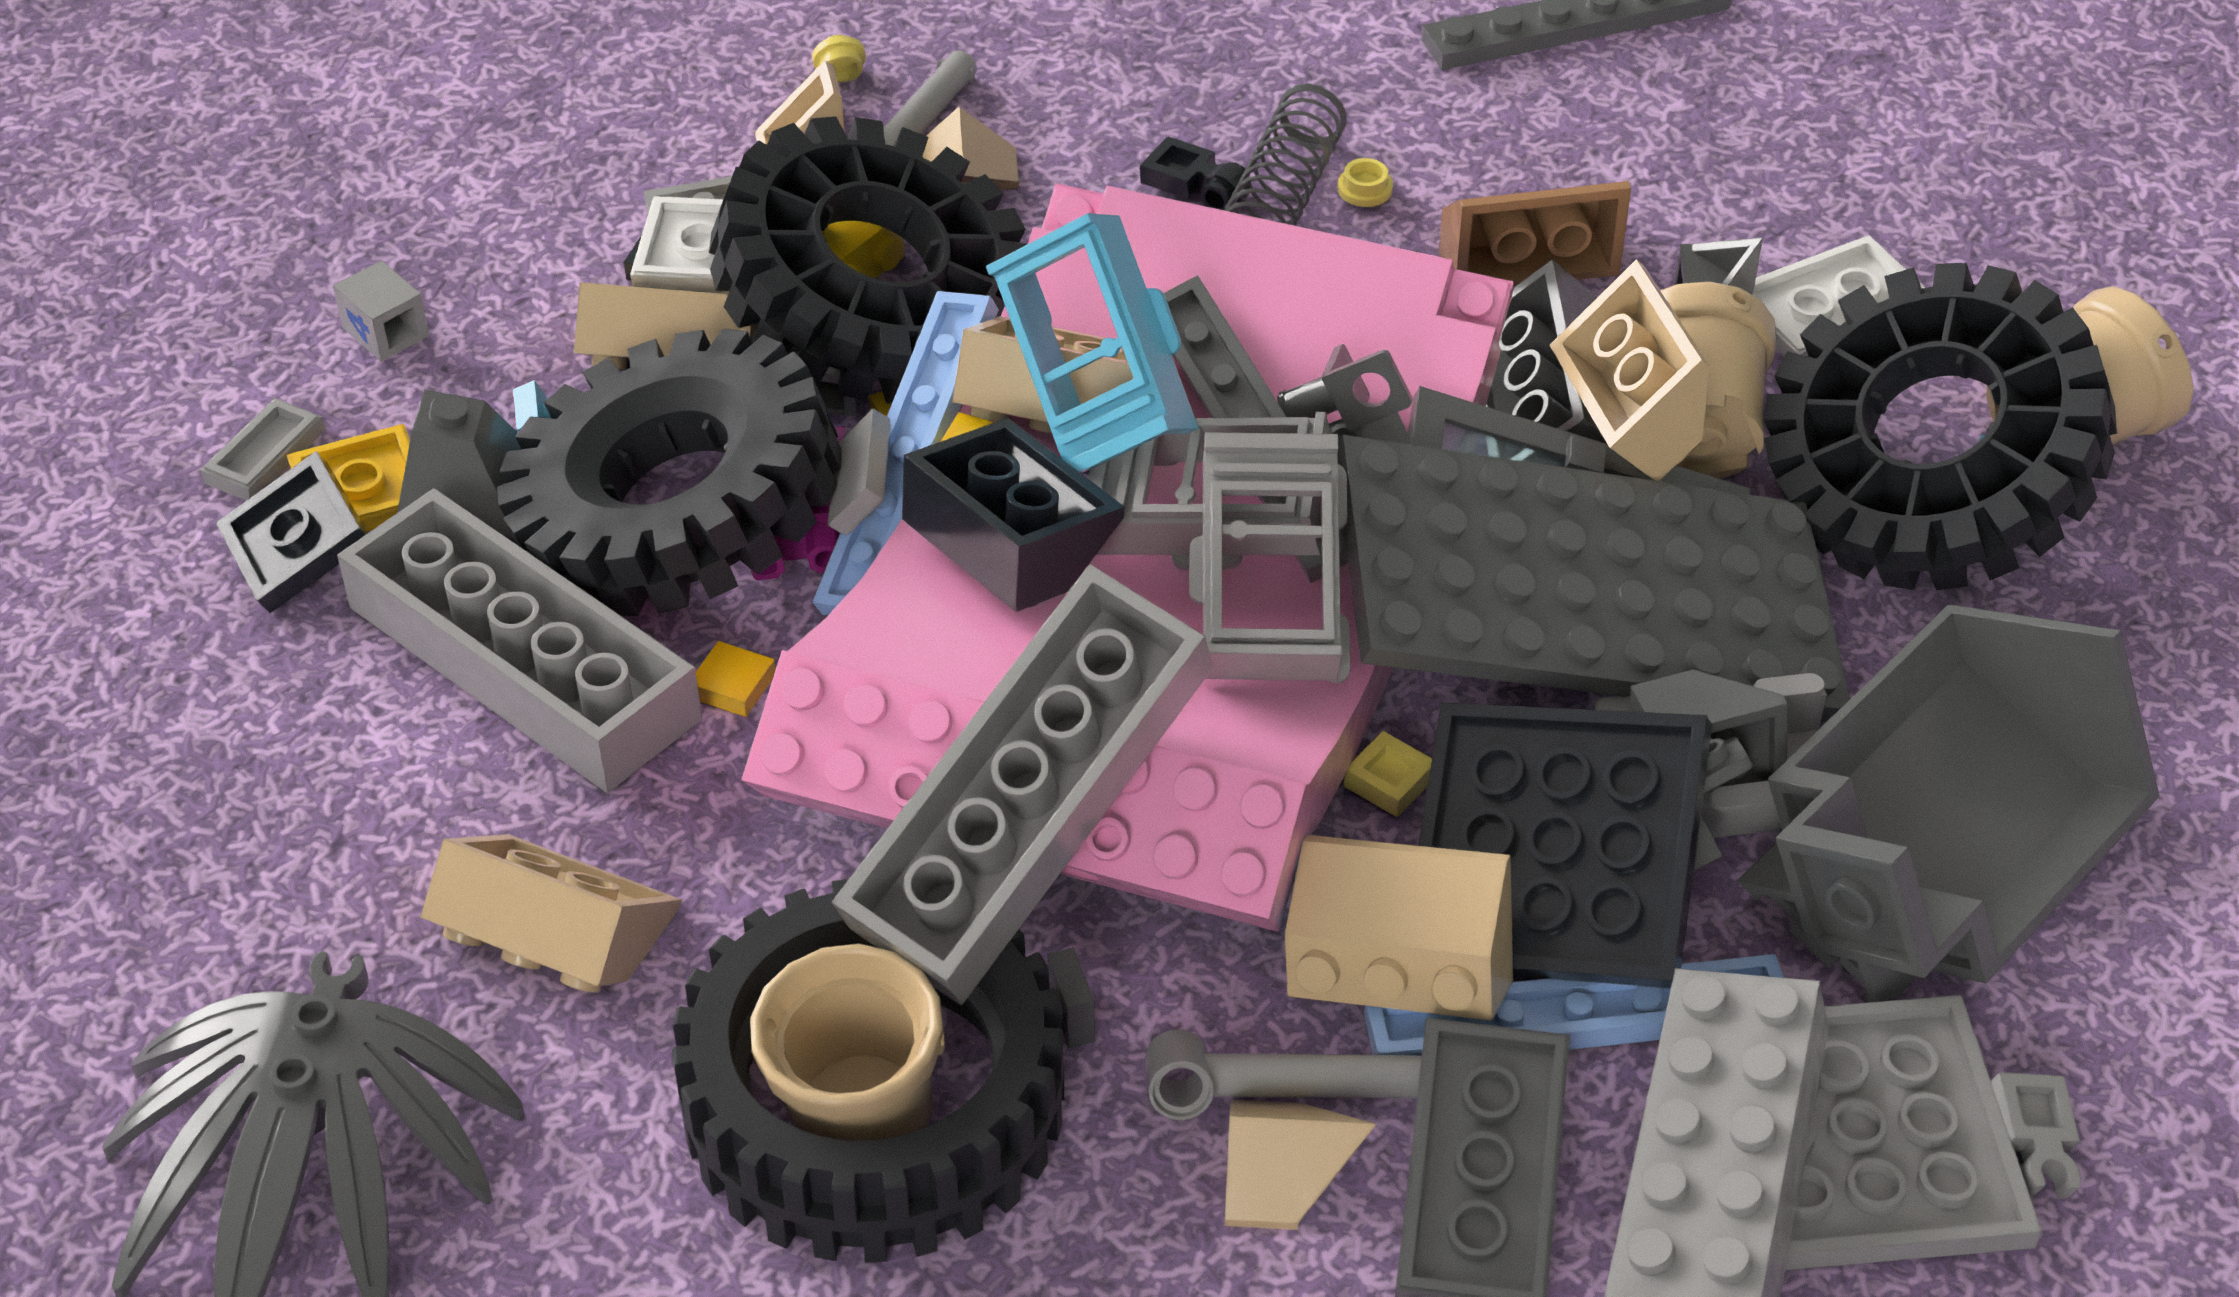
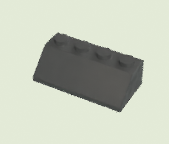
M1554 260L1545 264L1514 287L1499 342L1501 353L1486 407L1607 444L1549 346L1597 299V296ZM1483 434L1486 456L1565 467L1564 459Z

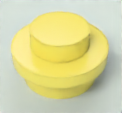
M834 35L816 46L812 59L815 69L825 60L832 64L837 81L846 82L853 81L862 73L866 53L864 45L859 40L845 35Z
M1360 158L1349 162L1338 179V193L1340 197L1355 206L1373 207L1383 204L1391 197L1393 192V180L1388 174L1387 167L1382 162L1371 158Z

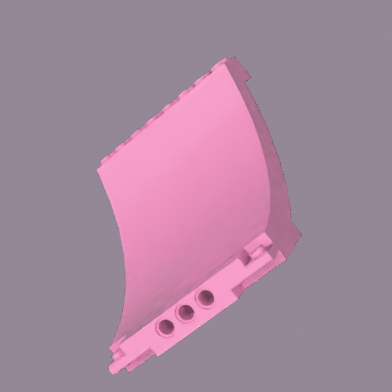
M1055 183L1042 228L1033 227L1028 244L1087 213L1119 215L1146 288H1157L1165 293L1198 275L1276 401L1279 392L1290 390L1322 377L1334 347L1344 344L1353 361L1381 350L1389 351L1412 398L1419 386L1483 406L1487 404L1501 353L1499 342L1514 291L1513 281L1454 269L1452 259L1108 185L1105 192L1100 193ZM1085 248L1036 272L1052 317V327L1104 338H1118ZM1004 306L1001 316L1010 318ZM1172 356L1194 417L1210 418ZM1371 372L1361 375L1370 394L1367 403H1381L1388 398L1390 387L1384 377ZM1412 404L1409 408L1398 412L1407 433ZM963 405L960 412L971 415L972 406ZM1338 410L1326 415L1328 423L1342 419ZM1008 414L1007 418L1061 458L1052 433L1034 430L1029 427L1030 419ZM1445 423L1441 449L1473 454L1478 433ZM1178 462L1172 466H1153L1147 504H1178L1175 492L1182 485L1185 462ZM1197 462L1193 481L1196 497L1190 504H1203V462ZM1222 495V504H1262L1258 496ZM901 519L873 563L853 589L806 636L788 651H781L742 781L766 797L888 829L1068 592L1043 601L1036 606L1015 612ZM1096 555L1090 562L1091 565L1203 635V605L1193 602L1190 598L1189 569L1177 568L1173 563L1172 555ZM1242 555V561L1236 568L1222 569V628L1322 629V578L1310 583L1294 555ZM1349 564L1339 568L1340 614L1348 619L1350 633V673L1348 678L1341 683L1315 680L1205 679L1060 873L1061 875L1279 932L1298 866L1302 842L1306 835H1312L1350 767L1393 667L1361 663Z

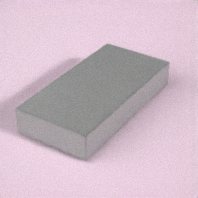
M274 398L200 469L203 483L247 501L275 481L289 467L286 455L306 450L326 430L323 417Z
M874 408L839 442L841 448V470L833 471V477L837 485L830 499L828 526L845 536L851 533L884 501L891 424L890 418Z

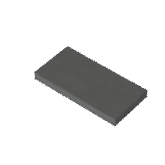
M1426 1018L1395 1297H1547L1570 1035Z

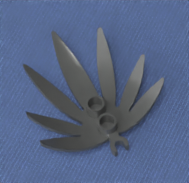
M319 951L312 959L309 967L314 986L311 995L271 991L244 994L218 1001L193 1012L166 1029L132 1061L131 1068L135 1078L151 1070L188 1056L152 1084L119 1120L102 1146L107 1161L111 1160L124 1147L162 1118L239 1064L241 1065L195 1111L177 1135L156 1169L139 1203L120 1253L112 1281L115 1296L125 1297L146 1263L220 1155L249 1106L255 1100L238 1141L225 1187L216 1244L214 1297L265 1296L296 1207L313 1137L324 1128L327 1166L334 1208L361 1297H389L390 1241L385 1182L372 1120L359 1079L366 1076L370 1077L394 1112L417 1139L469 1191L485 1204H490L493 1200L490 1185L469 1138L438 1092L405 1059L450 1087L518 1121L523 1120L525 1116L522 1102L504 1079L482 1057L443 1028L408 1011L382 1003L357 999L365 992L369 982L363 956L355 955L351 962V967L346 973L340 976H331L332 967L328 953Z

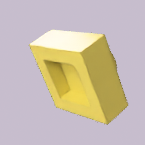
M1382 731L1352 761L1344 776V787L1393 816L1398 817L1427 788L1432 758Z

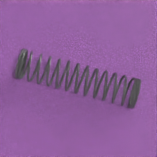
M1309 83L1295 85L1285 92L1224 211H1234V213L1239 214L1238 208L1245 207L1253 217L1263 219L1250 206L1260 207L1273 213L1281 221L1280 223L1297 226V222L1303 215V209L1310 201V195L1315 190L1316 183L1329 162V157L1335 149V144L1346 127L1347 113L1343 103L1334 93L1322 86ZM1309 91L1319 93L1334 104L1338 110L1340 121L1327 105L1317 100L1308 98L1287 99L1297 92ZM1300 102L1312 103L1324 108L1333 117L1336 123V132L1333 133L1331 128L1321 118L1309 112L1297 110L1285 112V108L1290 104ZM1287 116H1308L1318 121L1327 130L1329 136L1320 137L1315 131L1303 125L1290 123ZM1283 129L1288 136H1279L1277 130ZM1297 129H1302L1313 136L1306 135ZM1281 140L1296 142L1306 147L1315 158H1306L1295 154L1286 148ZM1276 141L1282 149H1272L1271 142ZM1314 149H1323L1324 154L1319 156ZM1275 153L1286 154L1298 159L1308 170L1301 171L1289 167L1280 161ZM1270 154L1277 163L1266 162L1264 155ZM1308 162H1317V167L1312 169ZM1269 166L1283 168L1293 173L1301 183L1283 180L1274 174ZM1264 167L1270 176L1259 175L1258 168ZM1301 175H1311V180L1306 182ZM1262 179L1276 181L1286 186L1295 196H1286L1275 192ZM1257 180L1264 189L1253 188L1251 181ZM1250 183V188L1244 190V186ZM1293 187H1304L1305 193L1299 195ZM1251 193L1258 203L1246 202L1244 195ZM1256 193L1271 195L1279 199L1288 209L1270 206L1261 200ZM1240 198L1241 203H1237V199ZM1286 200H1297L1298 206L1293 208ZM1279 213H1290L1292 219L1286 222Z

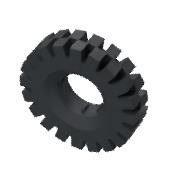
M836 116L811 118L805 134L795 123L772 131L767 145L758 140L743 155L740 166L735 167L711 232L709 254L715 255L710 267L716 291H729L724 304L725 310L738 328L759 323L752 343L757 341L762 335H765L783 343L786 352L793 347L800 350L798 356L807 365L817 387L829 367L840 369L837 393L839 395L866 401L876 378H878L886 404L893 403L937 291L991 296L999 309L996 317L1001 316L1005 304L994 275L988 274L986 266L1027 245L1026 243H1020L1026 228L1015 208L996 210L1004 193L986 174L964 184L961 183L970 161L947 146L932 162L923 158L929 137L905 127L901 128L894 146L885 144L883 121L859 117L854 118L848 136H846ZM842 221H862L884 227L912 245L923 259L928 271L923 275L922 279L911 282H887L868 277L840 260L828 246L822 231H825L828 225Z
M1967 263L1936 264L1933 287L1928 288L1921 287L1914 267L1886 275L1884 277L1889 299L1879 303L1876 302L1865 285L1838 300L1845 322L1839 326L1820 313L1800 334L1808 356L1789 351L1785 354L1774 375L1782 394L1767 395L1763 419L1770 433L1769 437L1764 438L1769 465L1784 499L1789 500L1790 503H1806L1808 510L1804 515L1806 521L1812 527L1816 548L1822 554L1832 550L1839 567L1862 579H1865L1872 568L1876 566L1884 586L1914 590L1920 571H1928L1935 589L1943 590L1968 586L1967 565L1982 562L1989 580H1993L2020 569L2013 551L2015 547L2026 543L2040 557L2064 539L2058 517L2063 514L2080 522L2096 501L2097 494L2092 478L2107 480L2115 454L2110 435L2117 434L2115 405L2098 346L2093 344L2088 326L2072 307L2064 312L2059 295L2036 280L2022 292L2016 272L1987 265L1979 283L1974 284ZM1961 376L1964 379L1971 378L1989 386L1995 404L2000 405L1994 424H1989L1987 428L1988 433L1976 445L1956 457L1937 463L1915 464L1908 460L1903 462L1894 459L1884 453L1879 437L1875 433L1881 414H1885L1886 407L1897 395L1916 383L1935 377Z
M722 329L712 344H710L704 330L676 333L668 356H664L657 340L653 339L628 348L629 369L620 372L608 357L583 371L582 373L591 388L587 393L564 384L543 402L551 418L533 416L528 418L515 436L521 450L507 451L499 472L505 484L497 486L499 507L505 516L503 519L518 546L599 602L604 603L605 606L620 616H639L648 596H650L659 614L689 607L691 583L698 580L701 581L709 599H712L738 587L730 567L736 562H743L759 575L782 558L783 555L774 536L799 543L817 522L810 506L828 505L837 485L831 472L841 470V448L836 439L839 436L807 365L795 352L787 354L783 343L765 335H762L757 341L752 343L748 332L741 330ZM699 451L725 453L719 465L707 478L677 496L652 504L635 505L623 503L629 490L642 476L667 460Z

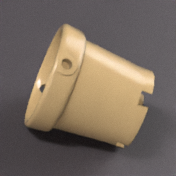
M1715 282L1677 284L1662 289L1660 291L1709 364L1703 440L1676 466L1718 479L1737 474L1748 467V453L1756 448L1760 455L1764 448L1766 373L1775 358V319L1762 300L1739 287Z
M2115 286L2093 290L2077 302L2073 308L2088 326L2093 344L2098 346L2115 405L2117 434L2110 435L2112 445L2132 436L2153 435L2175 426L2190 411L2194 391L2190 363L2177 335L2162 315L2137 294ZM2159 338L2166 341L2165 349L2160 346ZM1987 386L1986 398L1990 416L1993 422H1995L2000 405L1995 404L1990 388Z
M862 944L826 947L789 963L763 988L750 1018L752 1053L774 1095L783 1101L792 1126L824 1137L858 1141L897 1137L929 1126V1120L933 1112L932 1071L938 1056L945 1049L940 997L922 969L890 950Z

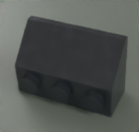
M1009 418L904 454L902 520L1015 612L1036 606L1043 601L1069 592L1124 518L1125 506Z

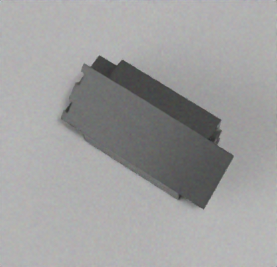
M1948 604L1768 778L1783 831L1775 838L1776 843L1737 882L1756 900L1762 895H1766L1776 902L1796 921L1788 930L1829 969L1838 961L1865 987L1866 993L1861 997L1865 1003L1895 1001L1917 977L1925 978L1932 970L1987 984L2160 797L2121 630Z

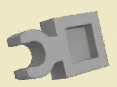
M1999 1072L1991 1080V1084L2014 1151H2020L2023 1163L2020 1165V1169L2030 1198L2045 1187L2044 1173L2053 1181L2058 1199H2067L2080 1188L2081 1176L2076 1163L2067 1154L2080 1142L2064 1076Z

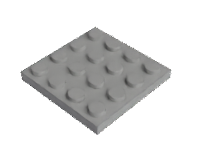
M1955 995L1824 1006L1829 1031L1785 1270L2036 1248L2042 1230L1962 996Z

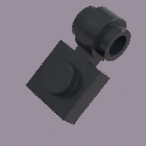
M1167 136L1140 164V183L1186 199L1197 189H1200V198L1205 207L1225 210L1233 191L1246 169L1236 162L1216 164L1214 151ZM1250 183L1244 186V190L1250 188ZM1240 198L1237 199V203H1241Z

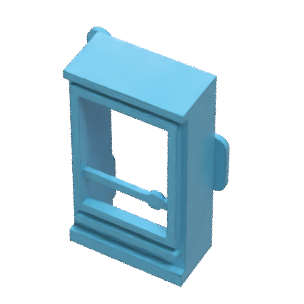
M1087 213L986 266L988 274L994 275L1058 451L1065 462L1088 478L1090 469L1162 435L1189 434L1199 429L1172 355L1176 354L1181 347V338L1167 300L1161 290L1146 288L1119 215ZM1085 248L1118 338H1105L1102 340L1100 347L1065 363L1051 325L1052 317L1036 272ZM1120 348H1123L1134 379L1081 404L1070 373L1104 356L1115 357L1119 353Z

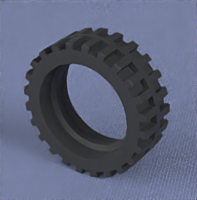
M843 879L831 881L833 893L809 898L806 889L803 888L785 895L786 908L771 916L762 907L758 908L743 918L745 934L734 941L728 936L722 935L709 948L712 968L710 972L698 968L693 969L685 984L688 1007H677L673 1022L676 1047L672 1049L686 1141L691 1159H699L702 1182L711 1195L714 1196L726 1189L729 1213L744 1227L757 1215L765 1219L769 1242L788 1249L795 1235L812 1240L815 1258L836 1261L839 1246L863 1247L865 1263L887 1262V1246L913 1242L916 1257L938 1251L937 1235L956 1227L963 1239L966 1240L983 1230L982 1211L994 1203L1004 1213L1009 1212L1021 1200V1173L1038 1180L1047 1166V1139L1058 1141L1062 1126V1101L1065 1100L1060 998L1057 989L1049 988V967L1041 954L1035 952L1025 957V934L1018 929L962 1006L933 986L940 997L941 1006L954 1011L972 1023L985 1035L991 1044L993 1054L992 1073L979 1091L962 1107L946 1118L918 1131L878 1140L858 1141L829 1138L789 1125L771 1114L753 1097L749 1084V1068L754 1060L751 1046L750 1018L763 988L789 963L826 947L853 944L876 947L852 931L832 903L833 899L849 880Z

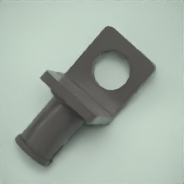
M1344 344L1334 347L1322 377L1290 390H1283L1277 395V402L1286 417L1315 418L1316 412H1326L1327 415L1338 410L1348 431L1407 409L1413 401L1412 395L1389 351L1381 350L1353 361ZM1371 372L1384 377L1390 387L1388 398L1381 403H1367L1370 394L1361 377L1362 374Z

